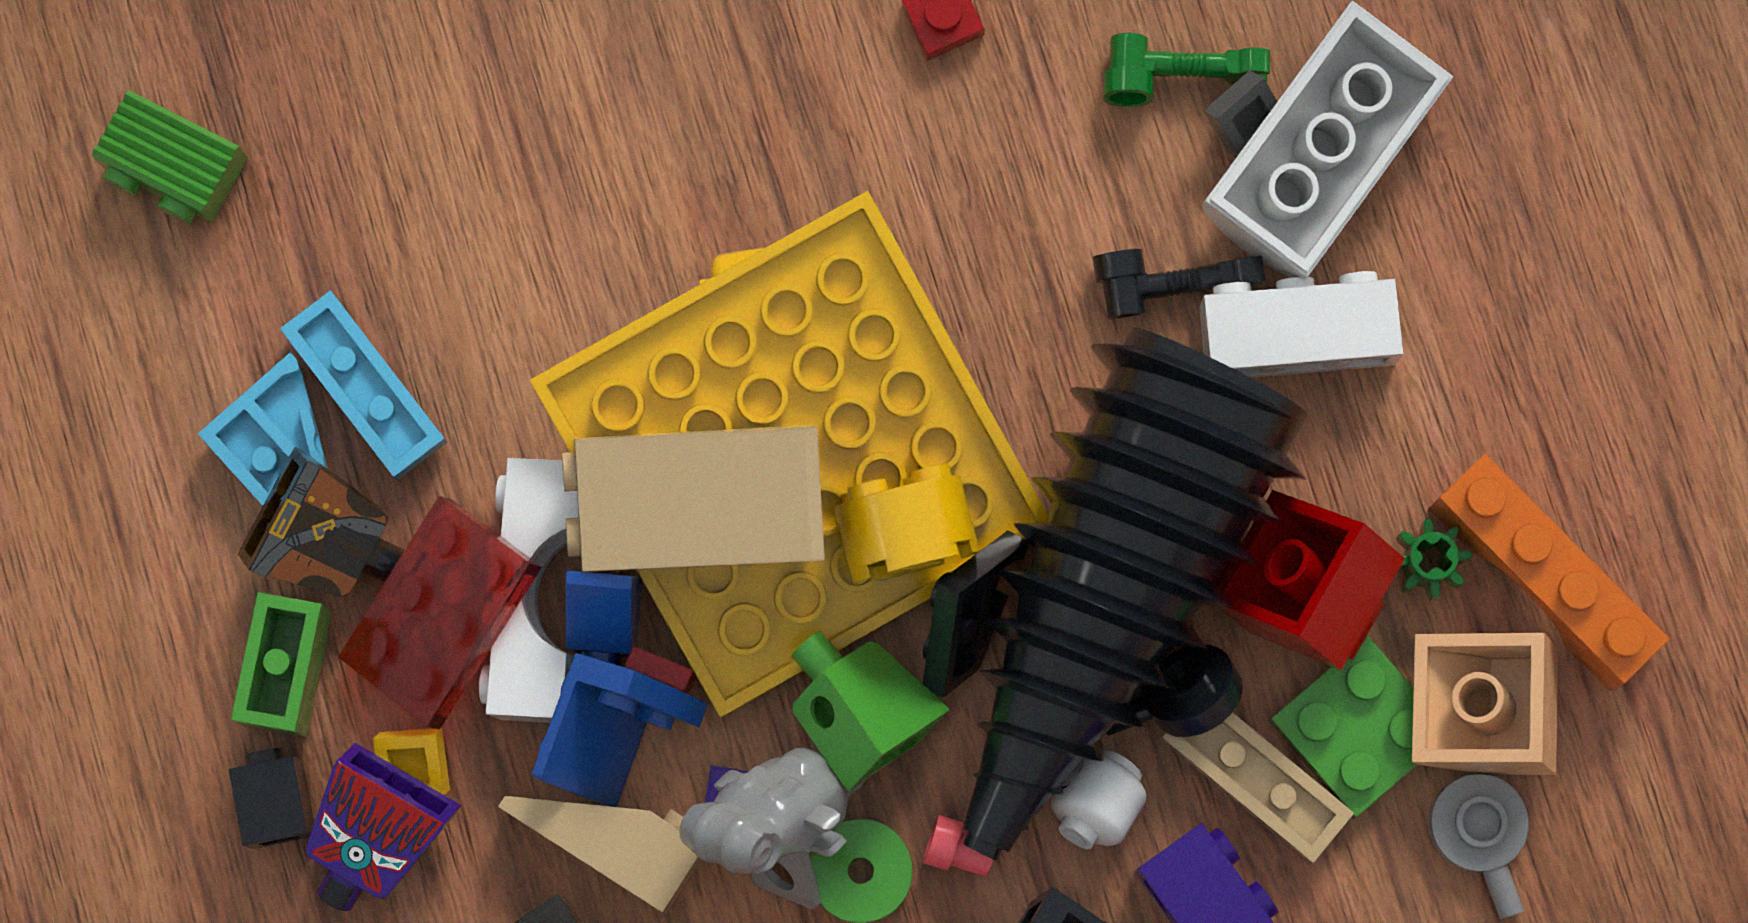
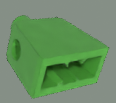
M818 631L804 641L791 656L812 680V683L793 703V714L848 792L915 748L950 711L936 695L876 642L869 641L843 657L824 634Z

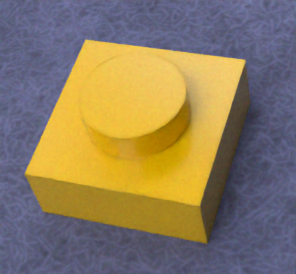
M442 728L379 732L373 738L375 755L439 793L446 795L449 792L450 784Z

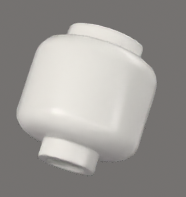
M1099 750L1104 759L1103 761L1084 758L1061 784L1064 793L1053 794L1051 797V809L1061 822L1058 831L1069 842L1083 849H1091L1094 844L1113 846L1121 843L1146 802L1147 795L1140 782L1142 779L1140 770L1127 758L1110 750Z

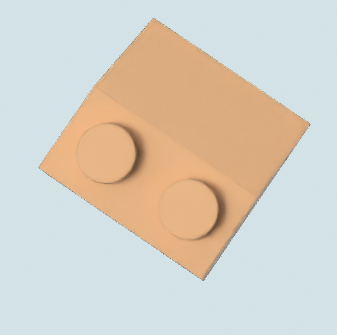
M1545 633L1415 634L1412 763L1489 775H1556L1558 647Z

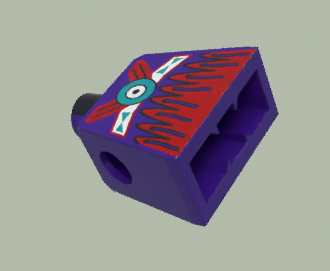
M354 743L336 761L332 768L306 847V854L310 859L329 869L317 891L318 896L327 905L341 911H350L362 890L376 898L385 899L455 816L461 805L359 744Z

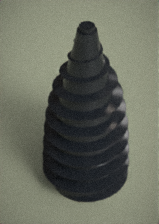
M1132 327L1124 345L1093 344L1091 346L1093 353L1110 373L1103 388H1070L1072 395L1090 415L1084 431L1050 433L1052 439L1070 459L1064 477L1031 478L1033 483L1051 503L1047 522L1014 523L1016 529L1035 549L1030 569L998 571L1019 594L1016 617L986 620L1007 643L1003 668L980 670V673L996 687L991 720L978 723L987 732L979 772L973 774L977 780L962 829L967 831L962 843L996 861L1002 850L1009 852L1023 830H1028V824L1053 794L1064 793L1061 784L1084 758L1095 761L1104 760L1096 743L1115 723L1143 727L1130 702L1146 685L1178 689L1160 662L1174 646L1207 649L1201 638L1189 624V621L1202 605L1234 607L1215 582L1228 563L1260 565L1240 539L1251 521L1283 522L1264 499L1274 479L1307 480L1287 456L1308 415L1304 409L1251 377L1194 349L1144 329Z

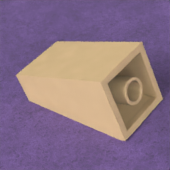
M793 425L574 438V452L562 453L564 492L577 491L578 517L566 518L568 557H581L582 571L825 560L818 432L815 426Z

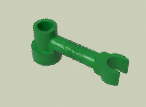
M1138 33L1116 34L1110 38V69L1106 70L1103 74V100L1108 104L1120 107H1138L1149 104L1153 101L1154 76L1171 77L1173 75L1177 77L1179 75L1180 77L1198 76L1199 78L1204 76L1205 78H1224L1228 82H1237L1251 70L1263 77L1267 83V74H1270V50L1251 47L1240 50H1228L1225 53L1205 54L1202 52L1199 54L1187 52L1185 54L1184 52L1148 51V38Z

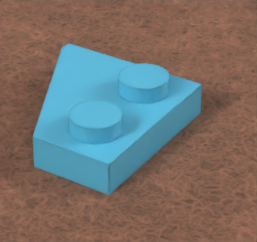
M291 353L286 355L198 433L262 506L294 447L304 451L328 469L302 368L298 360Z

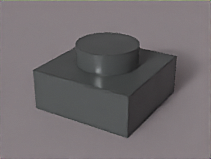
M1249 70L1204 110V113L1228 152L1232 156L1237 157L1277 103V100L1265 79Z

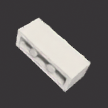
M1372 271L1341 275L1339 277V284L1315 285L1314 278L1307 277L1306 279L1302 277L1286 278L1276 282V289L1251 291V284L1247 282L1220 284L1213 287V294L1203 296L1199 306L1204 355L1251 378L1395 366L1403 355L1395 279L1378 280L1377 273Z

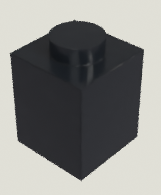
M272 748L244 755L245 766L229 769L242 846L257 849L310 838L314 826V818L303 760L294 756L284 757L283 748Z

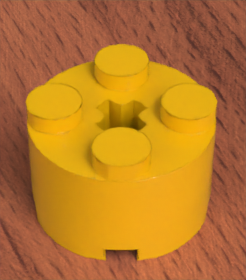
M948 463L911 472V477L903 479V486L888 489L886 479H878L847 488V493L840 495L842 504L836 506L834 511L854 585L862 584L871 578L869 569H872L874 581H879L945 564L944 558L961 555V559L980 552L961 476H952Z

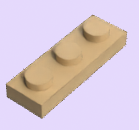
M1233 712L1220 725L1203 734L1192 737H1176L1166 733L1161 739L1310 864L1316 861L1354 814V812Z

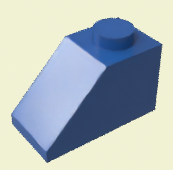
M567 571L566 649L582 650V655L614 665L620 664V653L631 654L632 647L637 646L642 590L641 577Z

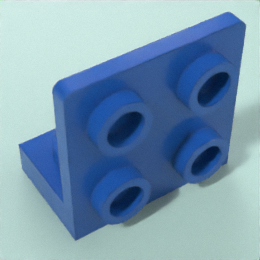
M575 653L568 675L562 683L560 697L546 736L540 744L532 776L537 780L599 804L616 807L646 724L671 731L674 721L677 720L700 728L708 703L637 671Z

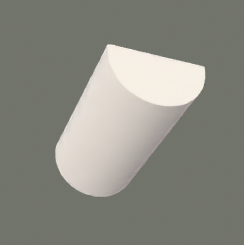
M1352 0L1202 204L1205 214L1225 236L1251 256H1262L1263 264L1286 276L1306 279L1454 76Z

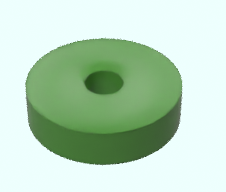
M852 819L842 822L835 832L841 834L847 842L830 857L812 852L810 858L821 897L820 904L830 914L846 922L872 923L892 914L902 904L909 892L913 873L910 853L900 836L880 822L870 819ZM857 859L869 861L874 869L872 878L863 884L853 882L848 875L850 864Z

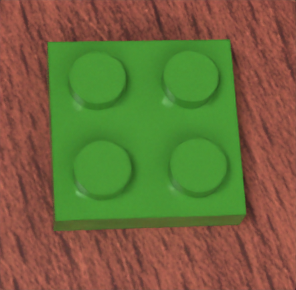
M1369 636L1363 641L1354 659H1348L1342 670L1334 667L1328 669L1269 720L1330 793L1354 812L1352 815L1353 819L1416 766V764L1412 763L1414 688Z

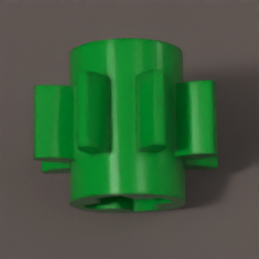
M1427 518L1421 523L1420 537L1417 539L1405 531H1402L1396 537L1399 545L1406 549L1403 554L1405 560L1399 568L1403 570L1407 578L1401 589L1403 593L1410 591L1415 586L1426 588V595L1429 601H1435L1440 594L1439 583L1443 580L1450 587L1456 589L1463 585L1465 581L1454 570L1457 564H1462L1472 558V552L1458 551L1453 541L1459 531L1456 526L1449 529L1445 534L1434 532V525L1431 519ZM1434 547L1442 554L1437 561L1440 568L1435 567L1426 573L1418 566L1423 558L1421 552L1425 553Z

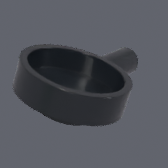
M1205 644L1207 649L1184 647L1171 653L1160 663L1178 689L1146 685L1143 689V696L1132 699L1130 702L1131 707L1142 723L1154 719L1162 731L1172 736L1192 737L1214 729L1231 715L1239 703L1242 694L1241 676L1229 656L1220 648ZM1115 723L1106 734L1110 736L1134 726Z

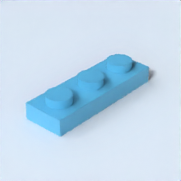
M331 290L280 328L396 481L448 443Z

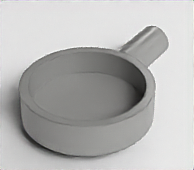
M1467 775L1449 783L1435 797L1428 817L1429 835L1436 851L1445 861L1458 869L1475 873L1483 872L1500 920L1524 912L1522 902L1507 865L1519 854L1527 839L1529 818L1524 801L1511 785L1491 775Z

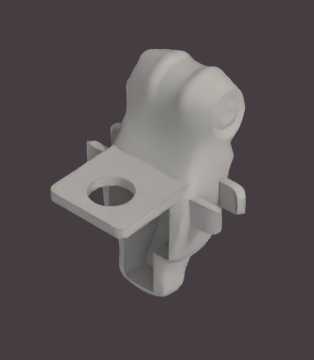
M804 747L795 748L783 756L769 759L755 766L747 773L743 774L735 770L726 772L713 785L719 791L713 802L693 804L681 821L680 839L702 861L719 864L731 873L750 874L753 883L758 888L814 910L821 903V897L809 852L813 851L830 857L847 842L841 834L835 831L846 817L849 797L862 787L864 782L848 792L819 750L815 751ZM777 862L790 873L794 884L782 880L773 871L772 867Z

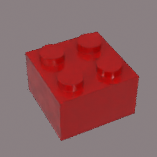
M1272 490L1266 501L1283 522L1254 521L1242 543L1260 565L1230 563L1218 586L1234 607H1217L1249 633L1342 670L1405 558L1365 523Z

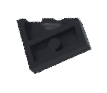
M1007 530L954 571L943 574L936 582L930 596V605L933 607L931 629L922 652L923 658L926 659L923 685L934 694L944 698L980 669L993 632V628L986 620L1000 618L1009 595L996 589L1001 577L998 571L1004 570L1015 560L1024 559L1029 544L1026 539Z

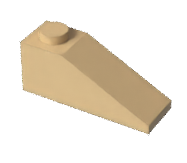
M505 796L498 806L664 914L668 913L701 861L694 852L682 843L679 830L683 816L672 809H669L664 819L649 810Z

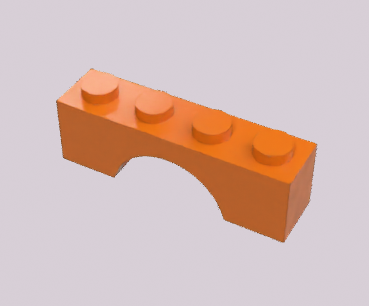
M1485 453L1428 508L1448 529L1455 526L1459 529L1456 537L1473 554L1488 560L1501 569L1540 606L1557 628L1564 646L1609 691L1625 684L1670 640Z

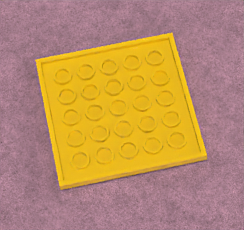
M869 191L856 196L529 380L569 452H574V438L793 425L817 427L824 561L636 569L720 718L802 672L803 669L791 656L804 641L816 632L821 631L839 651L930 599L936 582L946 572L951 573L974 556L961 559V555L944 558L945 564L879 581H874L872 569H869L871 578L862 584L854 585L834 511L836 506L842 504L840 495L847 493V488L873 480L886 479L888 489L903 486L902 480L911 477V472L948 463L951 475L961 476L980 551L1007 530L1024 538L1016 529L1014 523H1046L1048 519V513Z

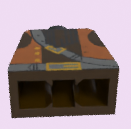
M294 447L244 540L238 556L248 570L256 574L346 597L353 589L361 572L386 584L391 583L402 567L405 550L380 538L387 525L388 516L377 504L307 453Z

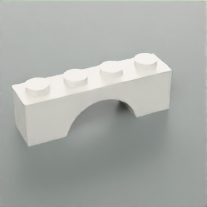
M507 458L506 475L499 476L495 493L497 511L503 513L501 538L493 540L490 551V569L492 575L497 576L495 602L490 601L485 612V635L488 640H492L490 665H484L480 674L479 697L481 703L486 704V715L505 721L550 723L560 697L562 683L568 675L574 657L559 648L546 633L538 611V590L546 567L553 557L567 546L566 518L578 517L577 491L564 492L562 460Z

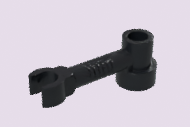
M1142 249L1120 250L1092 257L1096 283H1103L1108 319L1145 314L1144 300L1163 298L1168 295L1174 296V294L1180 295V293H1192L1193 291L1196 293L1199 290L1201 292L1213 290L1214 286L1225 283L1247 282L1253 286L1266 281L1262 256L1224 261L1217 264L1199 266L1196 269L1192 267L1191 269L1186 268L1185 270L1179 269V271L1173 270L1172 272L1167 271L1166 273L1159 272L1147 274L1145 271Z

